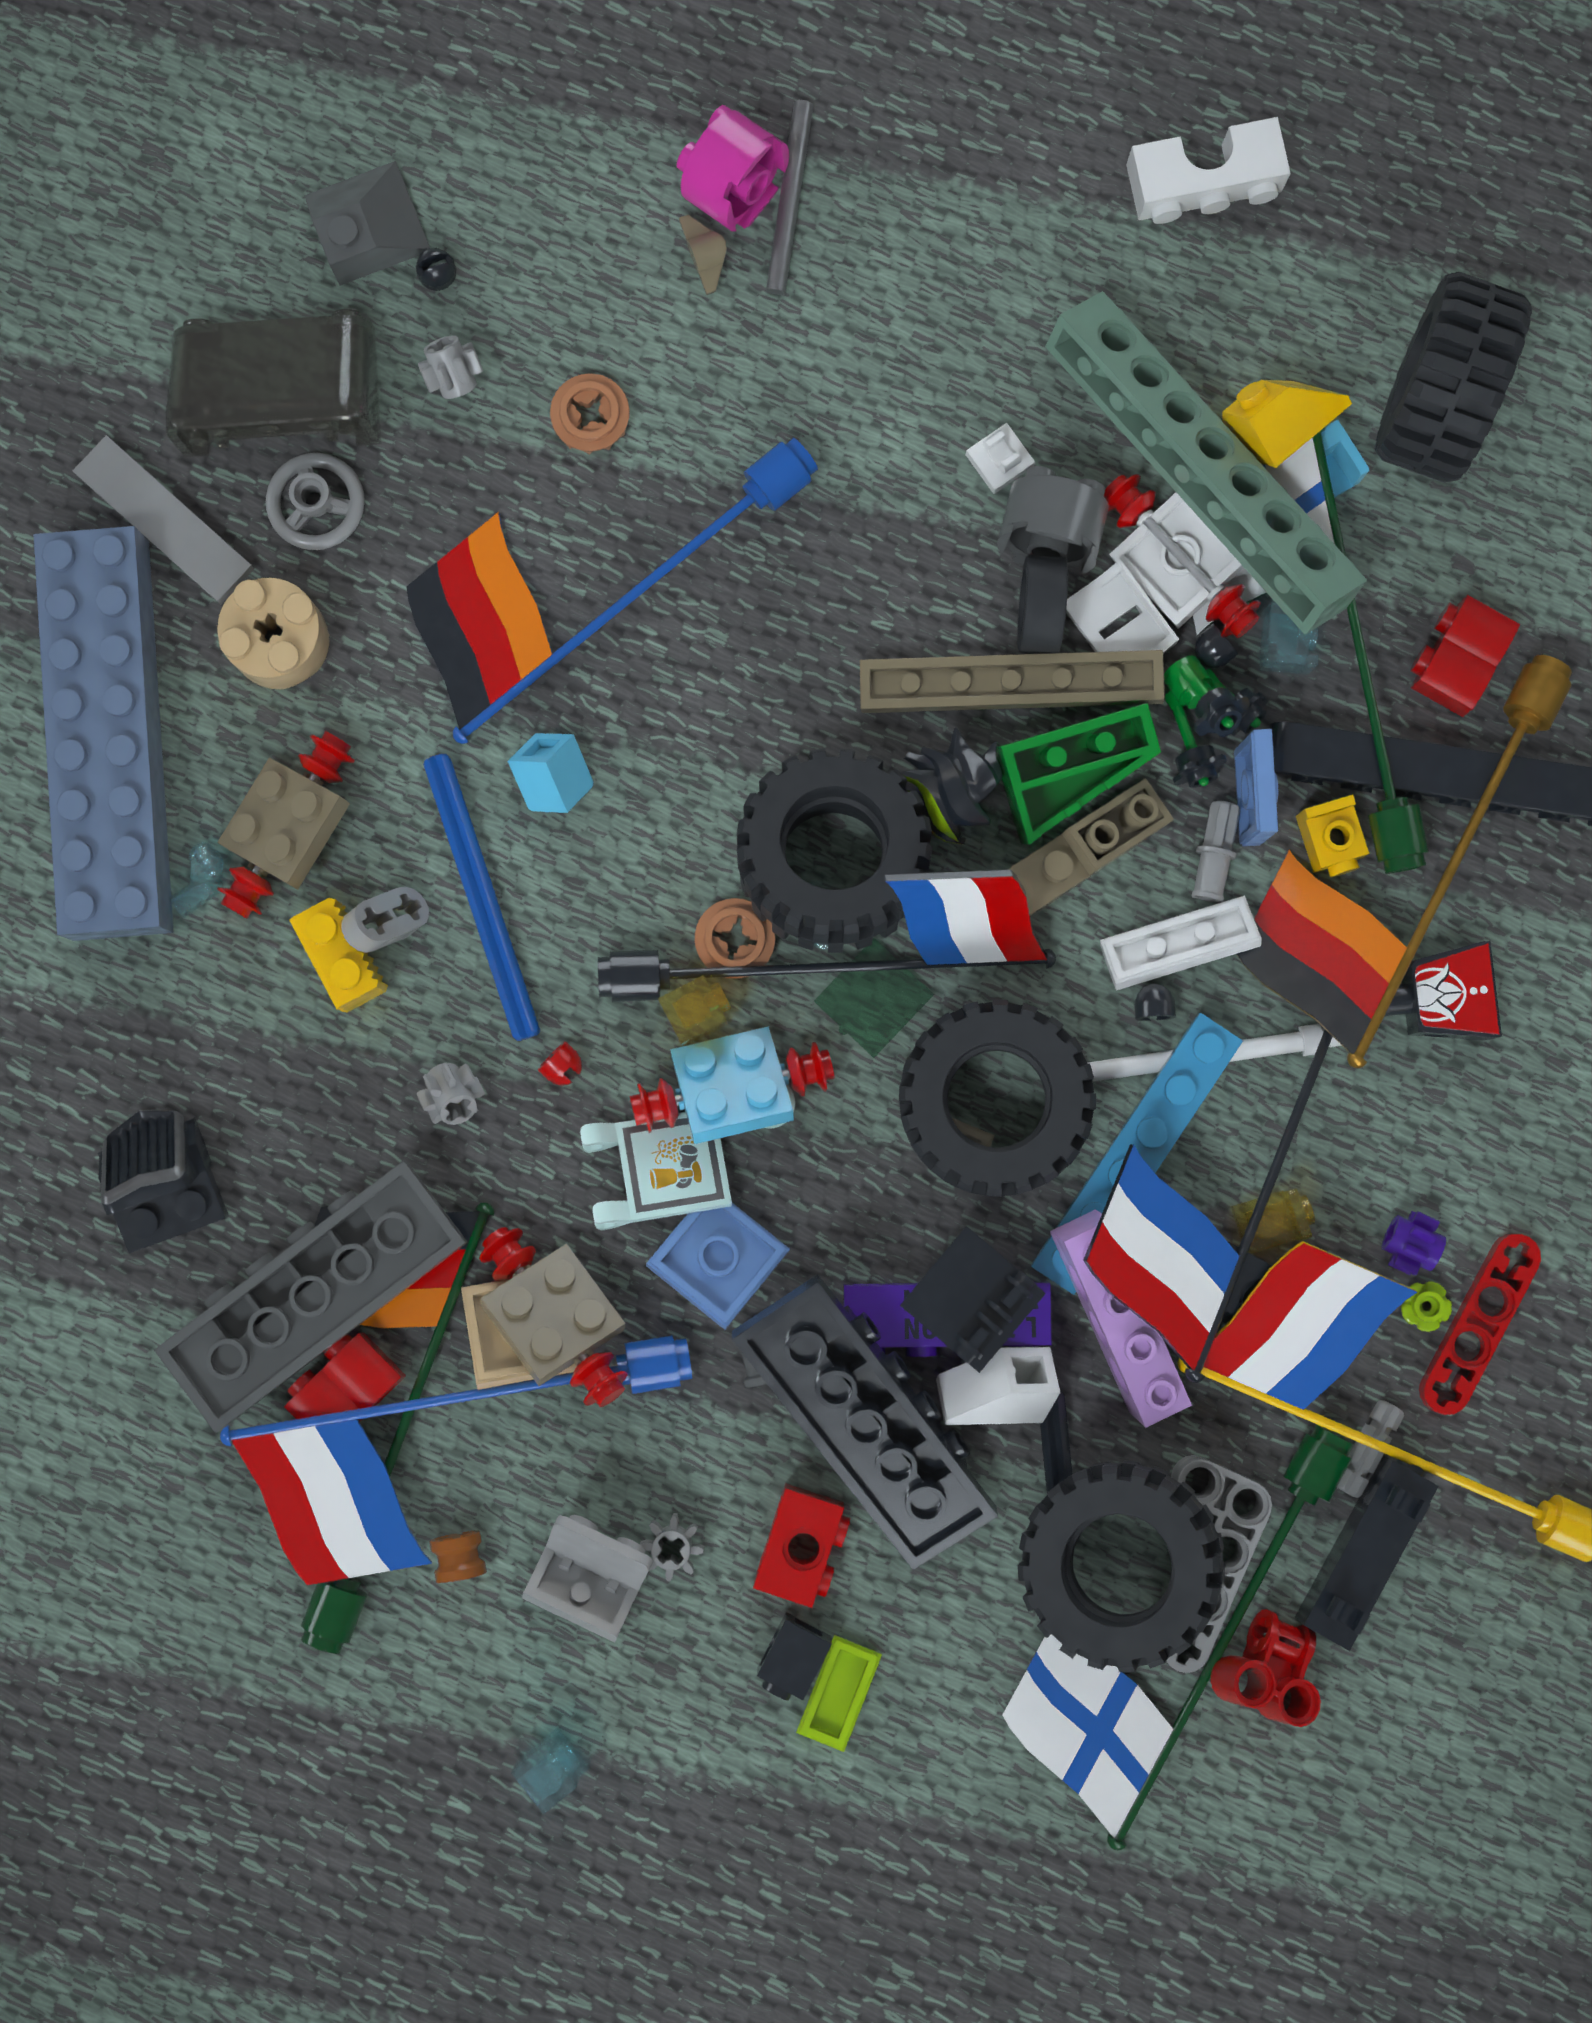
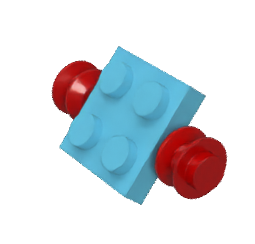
M768 1026L670 1049L679 1088L675 1089L676 1096H674L672 1086L663 1078H659L657 1090L646 1092L641 1084L638 1083L639 1094L629 1097L636 1126L646 1124L648 1133L652 1132L655 1121L663 1119L671 1128H674L679 1116L677 1106H679L680 1110L685 1109L694 1144L794 1121L793 1108L786 1085L790 1082L791 1088L801 1097L805 1096L807 1085L817 1083L825 1092L827 1091L826 1081L834 1079V1070L828 1050L819 1051L816 1042H812L809 1054L801 1056L794 1047H790L785 1059V1070L784 1063L779 1064Z

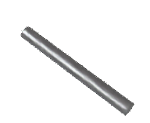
M806 100L795 101L788 140L789 162L786 172L783 173L766 293L785 295L813 112V104Z

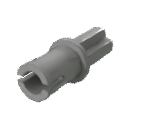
M1214 801L1210 805L1202 846H1197L1196 852L1201 855L1194 891H1192L1191 895L1192 898L1215 903L1223 902L1230 860H1235L1237 855L1232 849L1240 808L1234 803Z

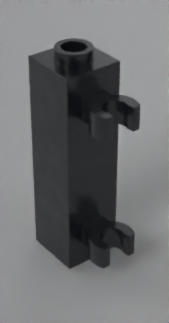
M1385 1456L1381 1458L1295 1615L1299 1622L1346 1650H1351L1358 1635H1361L1374 1605L1419 1522H1422L1431 1505L1430 1502L1439 1487L1424 1478L1427 1473L1416 1465H1411L1398 1459L1394 1461Z

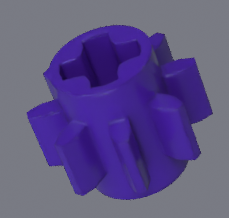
M1411 1211L1408 1219L1397 1215L1390 1223L1382 1241V1250L1393 1254L1388 1265L1408 1275L1412 1274L1415 1276L1420 1267L1427 1271H1432L1439 1262L1446 1245V1237L1435 1232L1440 1221L1419 1211Z

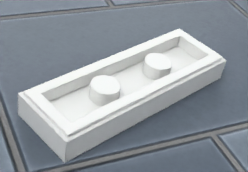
M1244 895L1101 939L1100 946L1117 991L1260 947L1262 938Z

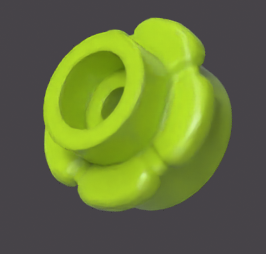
M1428 1281L1425 1284L1416 1282L1409 1287L1415 1289L1417 1293L1405 1300L1401 1305L1403 1318L1408 1324L1417 1325V1328L1421 1331L1430 1332L1437 1330L1440 1327V1323L1447 1321L1452 1312L1451 1301L1445 1296L1446 1290L1440 1284L1433 1281ZM1425 1301L1431 1304V1308L1428 1311L1422 1308V1304Z

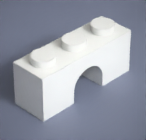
M1278 117L1230 126L1222 143L1225 164L1211 170L1198 168L1187 159L1181 136L1132 146L1126 166L1138 220L1152 218L1154 223L1164 224L1178 219L1184 211L1200 208L1203 214H1213L1225 210L1230 206V202L1249 199L1250 204L1257 205L1275 199L1279 194L1278 192H1282L1291 174Z

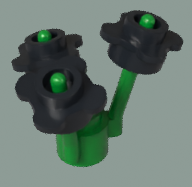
M1191 655L1176 661L1164 673V682L1170 689L1164 696V700L1173 711L1187 750L1175 758L1179 775L1172 779L1174 785H1181L1188 782L1189 787L1197 788L1215 781L1220 772L1219 767L1227 762V758L1223 754L1216 755L1211 745L1197 747L1183 706L1187 705L1189 709H1195V715L1198 720L1194 724V730L1198 735L1203 736L1207 733H1217L1219 737H1226L1230 734L1235 736L1240 730L1247 734L1254 728L1259 727L1267 713L1263 708L1267 704L1268 699L1261 692L1254 694L1248 687L1234 695L1219 681L1211 669L1205 670L1198 658Z

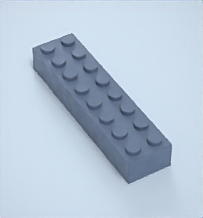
M135 526L33 534L57 935L72 941L174 933L149 540Z

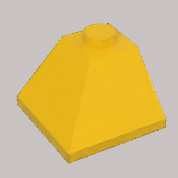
M1260 380L1247 385L1238 393L1237 400L1222 412V421L1241 443L1254 454L1260 463L1277 468L1352 405V402L1348 395L1295 381Z

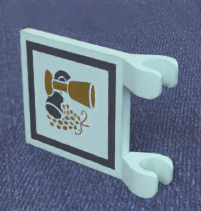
M686 1112L678 1113L679 1116L674 1128H671L664 1119L655 1121L651 1133H648L646 1124L636 1126L635 1120L619 1123H592L582 1126L580 1133L582 1147L585 1152H597L619 1146L627 1201H604L593 1206L596 1228L607 1230L633 1222L731 1207L732 1201L721 1139L694 1144Z

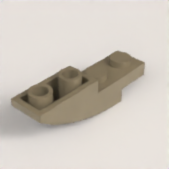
M1145 778L1007 870H1012L1023 885L1031 916L1171 823L1174 818Z

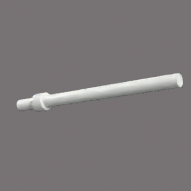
M1320 1024L1299 1026V1032L1244 1039L1230 1062L1301 1051L1303 1056L1315 1055L1325 1029L1321 1028ZM1334 1037L1329 1047L1342 1046ZM1173 1050L1087 1063H1090L1093 1071V1082L1157 1073L1161 1070Z

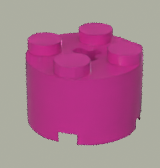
M722 105L712 114L708 128L703 132L697 143H688L678 157L677 168L683 172L681 194L685 200L730 231L736 232V224L745 229L754 222L776 194L779 187L774 185L772 181L777 169L784 173L786 172L789 162V148L786 143L740 112Z

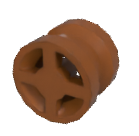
M479 1530L440 1536L429 1541L431 1552L437 1555L438 1567L434 1572L436 1583L455 1582L487 1573L486 1563L479 1558L478 1546L482 1542Z

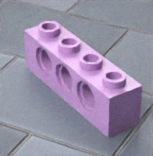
M1095 1209L1051 1230L1050 1233L1130 1414L1146 1428L1192 1406L1163 1338L1155 1329L1110 1295L1092 1275L1083 1261L1102 1213Z

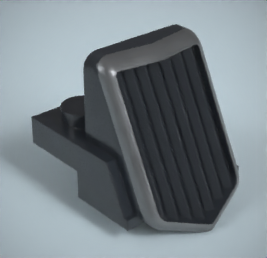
M139 1110L104 1139L102 1151L98 1152V1179L101 1183V1202L106 1215L113 1214L129 1253L226 1219L229 1215L210 1169L212 1162L195 1117L185 1121L183 1115L177 1111Z

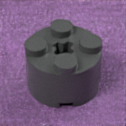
M1029 467L1026 476L1016 480L1011 485L998 537V549L1002 554L1006 547L1014 552L1013 562L1019 566L1024 565L1027 555L1064 557L1067 560L1068 568L1082 566L1080 574L1088 573L1096 565L1109 510L1108 502L1104 498L1105 487L1098 481L1091 479L1075 481L1059 477L1054 471L1046 467Z

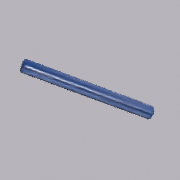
M447 754L432 756L426 759L423 765L512 1036L517 1041L532 1038L539 1034L540 1028L451 758Z

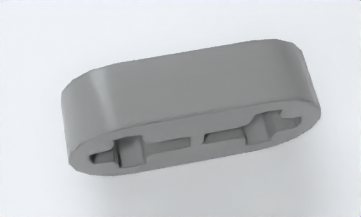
M406 886L398 887L364 900L348 912L341 922L342 933L350 946L356 950L365 953L373 952L409 937L427 923L429 908L425 899L416 890ZM395 909L397 911L404 910L407 914L396 917L393 911ZM375 921L378 928L376 930L374 928L367 929L364 925Z

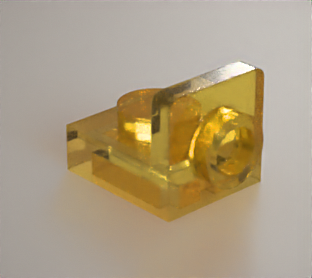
M1287 1188L1271 1193L1248 1253L1252 1254L1295 1240L1311 1238L1310 1225L1315 1224V1216L1307 1196H1300L1297 1188ZM1258 1198L1231 1205L1241 1241Z

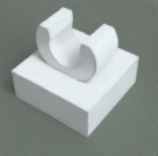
M1005 423L966 450L965 454L993 494L1026 473L1029 467L1035 465L1034 459L1008 423Z

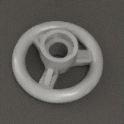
M306 453L288 460L275 472L266 493V511L272 527L285 541L307 550H323L342 543L355 531L364 511V491L357 474L344 461L324 453ZM313 468L327 469L338 475L348 489L350 500L334 497L326 481L320 475L314 473ZM298 473V476L289 487V498L296 510L285 519L281 510L282 491L287 482ZM310 494H321L320 500L316 504H306V499ZM326 512L346 516L339 526L325 534L307 535L299 532L312 517L322 516Z

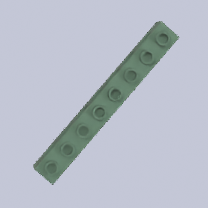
M1102 291L1060 314L1045 346L1047 350L1304 635L1309 634L1347 609L1367 579L1359 572L1353 562L1327 537L1320 526L1295 502L1287 490L1263 467L1254 454L1230 431L1222 419L1198 396L1189 383L1166 361L1157 348L1134 326L1125 313Z

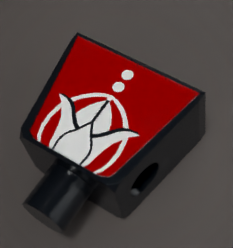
M1482 941L1411 961L1402 979V984L1399 985L1385 1016L1405 1014L1407 1032L1411 1036L1480 1041L1502 1037L1491 941Z

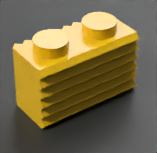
M327 898L293 916L289 921L336 1009L348 1013L385 993L388 985L382 982L383 976L377 973L379 967L372 964L374 959L368 956L369 952L365 953L356 950L344 938L341 922L347 914L345 912L346 906L336 899Z

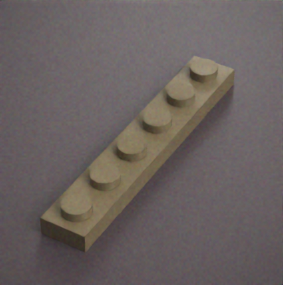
M1163 650L860 660L861 712L886 713L1140 705L1145 703L1163 704Z

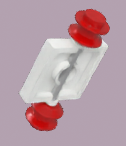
M1124 474L1117 477L1105 489L1104 498L1109 505L1108 512L1116 509L1120 514L1117 521L1119 528L1135 525L1138 528L1109 554L1116 563L1117 560L1121 559L1149 599L1177 629L1209 601L1206 621L1221 620L1225 625L1221 633L1222 638L1228 637L1231 634L1240 638L1246 634L1260 618L1256 611L1261 602L1256 600L1247 604L1241 598L1245 590L1243 584L1224 587L1244 569L1240 562L1176 492L1153 512L1152 508L1156 492L1149 490L1142 493L1137 488L1141 481L1139 474L1132 475L1129 478Z

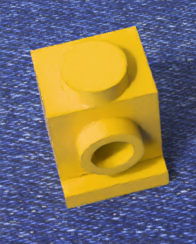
M1353 795L1306 808L1295 816L1313 873L1328 869L1330 877H1335L1360 868L1357 860L1369 854L1354 808L1356 802ZM1331 829H1340L1345 839L1343 845H1336L1331 841Z

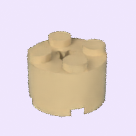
M277 578L242 581L225 601L219 614L217 629L221 650L240 672L260 686L270 689L293 687L314 675L326 659L329 648V633L326 622L319 609L306 593L288 581ZM277 626H279L283 631L281 636L272 635L270 641L265 638L267 632H275Z

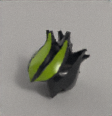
M955 727L947 752L923 746L921 755L908 752L904 759L919 769L902 771L901 774L908 781L906 790L908 792H918L924 803L922 814L929 817L932 835L946 843L964 845L966 838L961 836L959 826L990 825L991 819L979 804L993 791L1004 776L1002 766L997 757V741L982 756L966 744L960 731Z

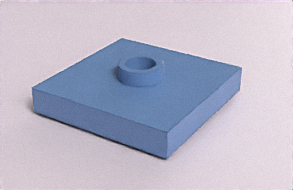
M1272 729L1253 730L1234 750L1237 805L1240 808L1238 819L1239 843L1242 846H1260L1278 832L1276 804L1278 800V779L1274 772Z
M732 1203L731 1207L688 1213L649 1259L646 1267L726 1330L790 1249Z

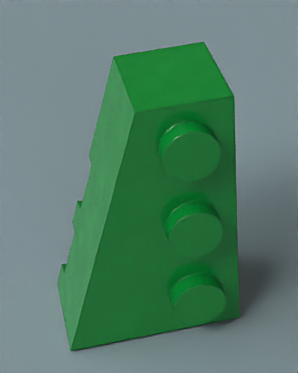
M1148 703L997 747V757L1004 772L1002 782L1021 844L1030 845L1049 829L1065 818L1070 817L1106 789H1110L1161 753Z

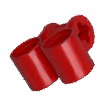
M1268 1609L1261 1610L1252 1620L1249 1627L1243 1656L1228 1655L1215 1663L1210 1678L1213 1691L1223 1701L1258 1709L1261 1715L1267 1719L1297 1727L1309 1725L1316 1719L1321 1705L1318 1690L1311 1682L1304 1679L1307 1666L1316 1648L1315 1631L1304 1625L1295 1627L1279 1620L1277 1614ZM1246 1671L1248 1677L1247 1685L1240 1692L1239 1678ZM1290 1689L1291 1703L1285 1710L1283 1704L1284 1696Z

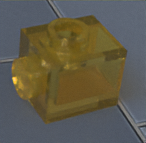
M704 975L658 998L682 1046H687L728 1025L723 1013L732 1008L720 984L716 982L709 986Z

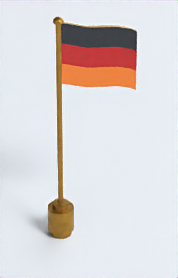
M1536 655L1531 663L1523 666L1503 707L1504 713L1509 717L1508 722L1515 728V731L1407 947L1369 911L1315 878L1297 861L1291 851H1288L1254 918L1262 938L1261 946L1237 953V956L1245 968L1265 987L1315 1019L1349 1052L1347 1061L1351 1067L1362 1068L1367 1064V1061L1363 1058L1524 734H1536L1537 731H1546L1551 728L1571 688L1569 678L1572 670L1564 662L1551 656Z

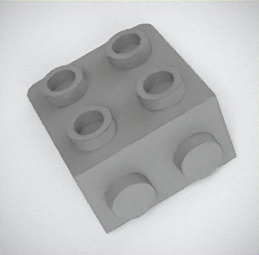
M559 1515L552 1527L546 1547L523 1592L522 1599L615 1643L653 1560L645 1554V1549L633 1540L619 1537L617 1540L598 1532L596 1524L582 1516L570 1515L568 1518Z

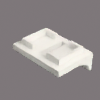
M1121 559L1117 560L1114 565L1094 581L1067 599L1066 613L1095 652L1163 650L1164 654L1174 647L1179 640ZM1133 608H1137L1140 615L1106 639H1103L1099 632Z

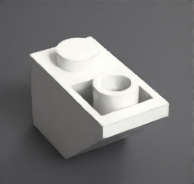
M1050 1347L1000 1348L980 1373L966 1362L939 1374L936 1379L945 1425L1043 1423L1060 1394Z

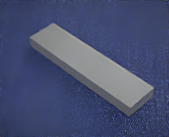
M107 435L73 470L85 484L132 526H135L154 546L220 605L234 592L236 586L244 581L254 570L249 562Z

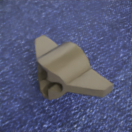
M690 215L682 216L679 218V222L706 295L716 292L727 249L726 241L722 235L711 231Z

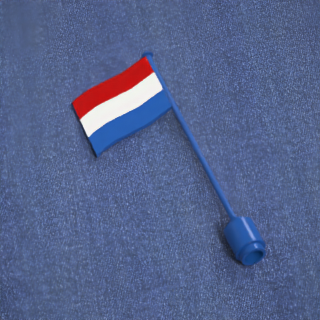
M673 1335L624 1343L626 1354L616 1355L617 1366L610 1367L614 1373L619 1371L627 1372V1377L622 1385L630 1384L632 1394L681 1386L680 1381L692 1379L686 1338L674 1340ZM573 1373L554 1376L541 1386H538L535 1380H529L486 1389H474L231 1430L230 1425L221 1430L220 1440L226 1446L234 1445L258 1484L282 1549L296 1573L306 1585L432 1564V1561L423 1552L409 1529L386 1465L358 1420L570 1384Z

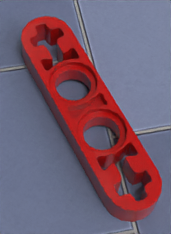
M1506 1234L1498 1238L1492 1245L1419 1386L1420 1398L1431 1411L1443 1415L1456 1414L1469 1402L1539 1269L1541 1252L1537 1243L1530 1237L1522 1234ZM1521 1244L1523 1246L1521 1254L1527 1258L1525 1266L1515 1265L1511 1269L1507 1278L1517 1280V1284L1513 1289L1507 1282L1491 1278L1490 1275L1493 1269L1497 1273L1504 1274L1510 1261L1504 1255L1506 1247L1516 1248ZM1493 1286L1501 1291L1504 1297V1305L1498 1314L1488 1316L1481 1311L1478 1298L1485 1288ZM1470 1331L1480 1340L1481 1348L1475 1358L1464 1361L1456 1354L1454 1344L1460 1334ZM1447 1358L1453 1365L1468 1369L1470 1373L1467 1379L1463 1375H1455L1450 1387L1457 1393L1453 1401L1444 1399L1439 1405L1436 1402L1439 1394L1432 1390L1436 1381L1445 1383L1450 1377L1453 1370L1443 1367Z

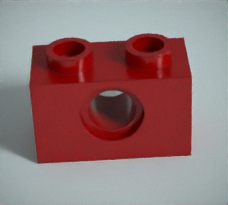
M785 1483L755 1575L753 1589L810 1608L813 1607L816 1595L826 1597L835 1567L826 1565L832 1545L842 1547L851 1519L842 1515L844 1502ZM801 1533L812 1535L819 1544L817 1552L807 1559L797 1558L789 1550L791 1539Z

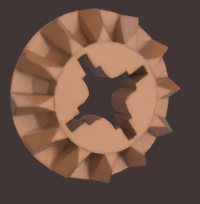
M581 374L567 380L556 391L551 403L550 417L556 435L559 436L569 449L575 448L590 455L593 451L601 449L610 450L613 443L620 437H624L630 418V411L623 390L614 381L598 374ZM601 397L598 411L606 425L602 422L590 421L587 426H583L582 430H580L582 415L573 403L579 407L590 408Z
M731 898L713 904L703 913L695 931V946L701 961L707 968L761 966L767 964L773 953L775 933L772 932V923L768 919L761 921L752 910L751 901ZM737 918H742V934L750 938V941L757 942V944L739 946L737 953H734L733 960H730L728 943L722 941L720 937L713 936V934L731 932L733 925L737 923ZM749 976L724 977V978H726V979H728V978H748Z

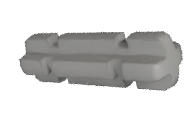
M1379 1400L1369 1416L1373 1419L1370 1425L1365 1423L1361 1432L1390 1444L1392 1438L1389 1434L1391 1430L1397 1431L1404 1418V1412L1387 1401ZM1355 1441L1348 1455L1352 1458V1461L1337 1488L1352 1497H1360L1369 1482L1365 1479L1367 1474L1374 1473L1384 1453Z

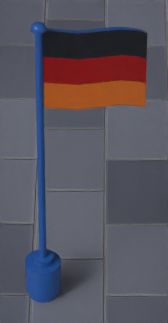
M792 438L786 444L779 442L744 471L748 482L742 486L747 494L742 500L554 653H552L538 605L509 553L499 512L407 586V595L415 625L445 681L458 727L456 726L453 729L454 740L460 744L468 743L467 736L751 504L754 503L760 510L768 505L771 510L776 511L812 481L810 476L818 470V467L804 446L795 438Z

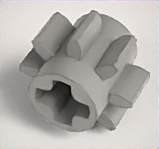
M446 336L431 342L424 348L427 360L419 362L418 366L430 393L439 389L443 398L453 399L469 393L477 386L474 375L483 372V369L471 342L462 346L457 336Z
M446 1062L433 1067L423 1076L427 1089L420 1090L416 1094L423 1110L428 1111L434 1124L441 1120L451 1125L461 1124L469 1120L474 1113H477L478 1109L475 1098H480L485 1095V1092L478 1078L474 1077L468 1064H464L459 1068L455 1064Z
M673 1513L670 1525L664 1528L657 1521H651L649 1526L656 1535L655 1539H646L640 1542L645 1551H651L653 1562L649 1571L657 1566L665 1569L667 1581H671L674 1570L681 1567L691 1575L694 1572V1566L689 1560L690 1554L699 1555L704 1552V1546L692 1543L691 1539L698 1525L696 1523L692 1524L685 1530L683 1527L678 1526L679 1518L677 1513ZM666 1536L670 1541H674L678 1537L684 1542L680 1550L682 1557L678 1559L676 1555L670 1554L665 1558L661 1555L660 1552L664 1545L661 1538Z

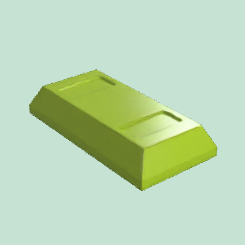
M834 1635L832 1645L824 1659L796 1733L844 1752L882 1654Z

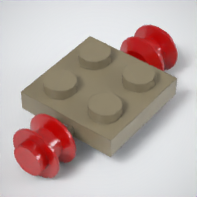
M327 731L324 732L321 738L310 735V738L316 745L311 755H298L303 768L310 772L311 775L307 772L301 775L274 759L268 758L217 842L249 861L248 867L253 869L251 872L244 867L229 868L230 873L235 879L230 888H217L218 891L225 894L221 904L246 919L252 911L262 915L261 910L256 904L261 895H274L270 883L261 878V875L267 877L268 874H271L295 889H299L350 805L341 796L322 786L323 782L320 781L321 779L327 783L343 782L342 777L337 771L342 762H355L353 758L347 755L351 746Z
M502 1227L491 1233L482 1243L484 1250L480 1254L479 1259L482 1263L494 1261L497 1265L492 1274L494 1280L508 1281L481 1298V1307L538 1386H541L569 1366L575 1364L577 1367L574 1369L570 1385L572 1387L584 1385L588 1390L583 1403L586 1406L597 1403L599 1407H604L613 1402L625 1390L622 1383L627 1377V1372L619 1371L614 1373L609 1365L614 1358L612 1352L594 1354L593 1351L623 1332L626 1324L567 1244L530 1266L536 1249L534 1246L524 1248L520 1246L518 1242L523 1236V1231L520 1228L509 1230L507 1227Z

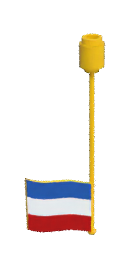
M1302 1241L1291 1248L1269 1268L1230 1322L1216 1334L1201 1374L1205 1377L1405 1463L1416 1465L1426 1472L1533 1517L1532 1527L1536 1530V1538L1539 1543L1583 1562L1592 1560L1591 1508L1560 1495H1554L1548 1501H1542L1536 1508L1306 1409L1310 1403L1347 1370L1382 1322L1405 1300L1417 1293L1415 1289ZM1179 1358L1178 1368L1181 1372L1185 1373V1368L1188 1367Z

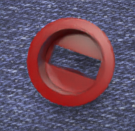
M564 1041L552 1052L554 1055L551 1058L549 1056L537 1069L548 1081L561 1086L573 1083L564 1074L569 1068L579 1075L582 1071L581 1057L573 1047Z

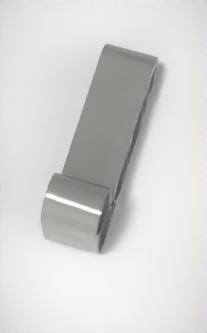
M1197 1455L1185 1456L1179 1460L1173 1467L1171 1478L1182 1483L1183 1481L1185 1482L1187 1474L1192 1469L1203 1467L1207 1470L1209 1476L1208 1485L1203 1491L1193 1495L1202 1506L1206 1504L1214 1516L1212 1522L1217 1533H1221V1537L1228 1536L1233 1538L1235 1551L1230 1559L1223 1561L1226 1567L1225 1580L1220 1593L1221 1597L1205 1629L1193 1641L1192 1650L1190 1652L1185 1650L1180 1655L1176 1653L1166 1661L1173 1669L1183 1673L1197 1671L1208 1660L1272 1509L1271 1496L1263 1486L1244 1475ZM1243 1489H1252L1256 1499L1255 1506L1247 1514H1236L1232 1504L1235 1495Z

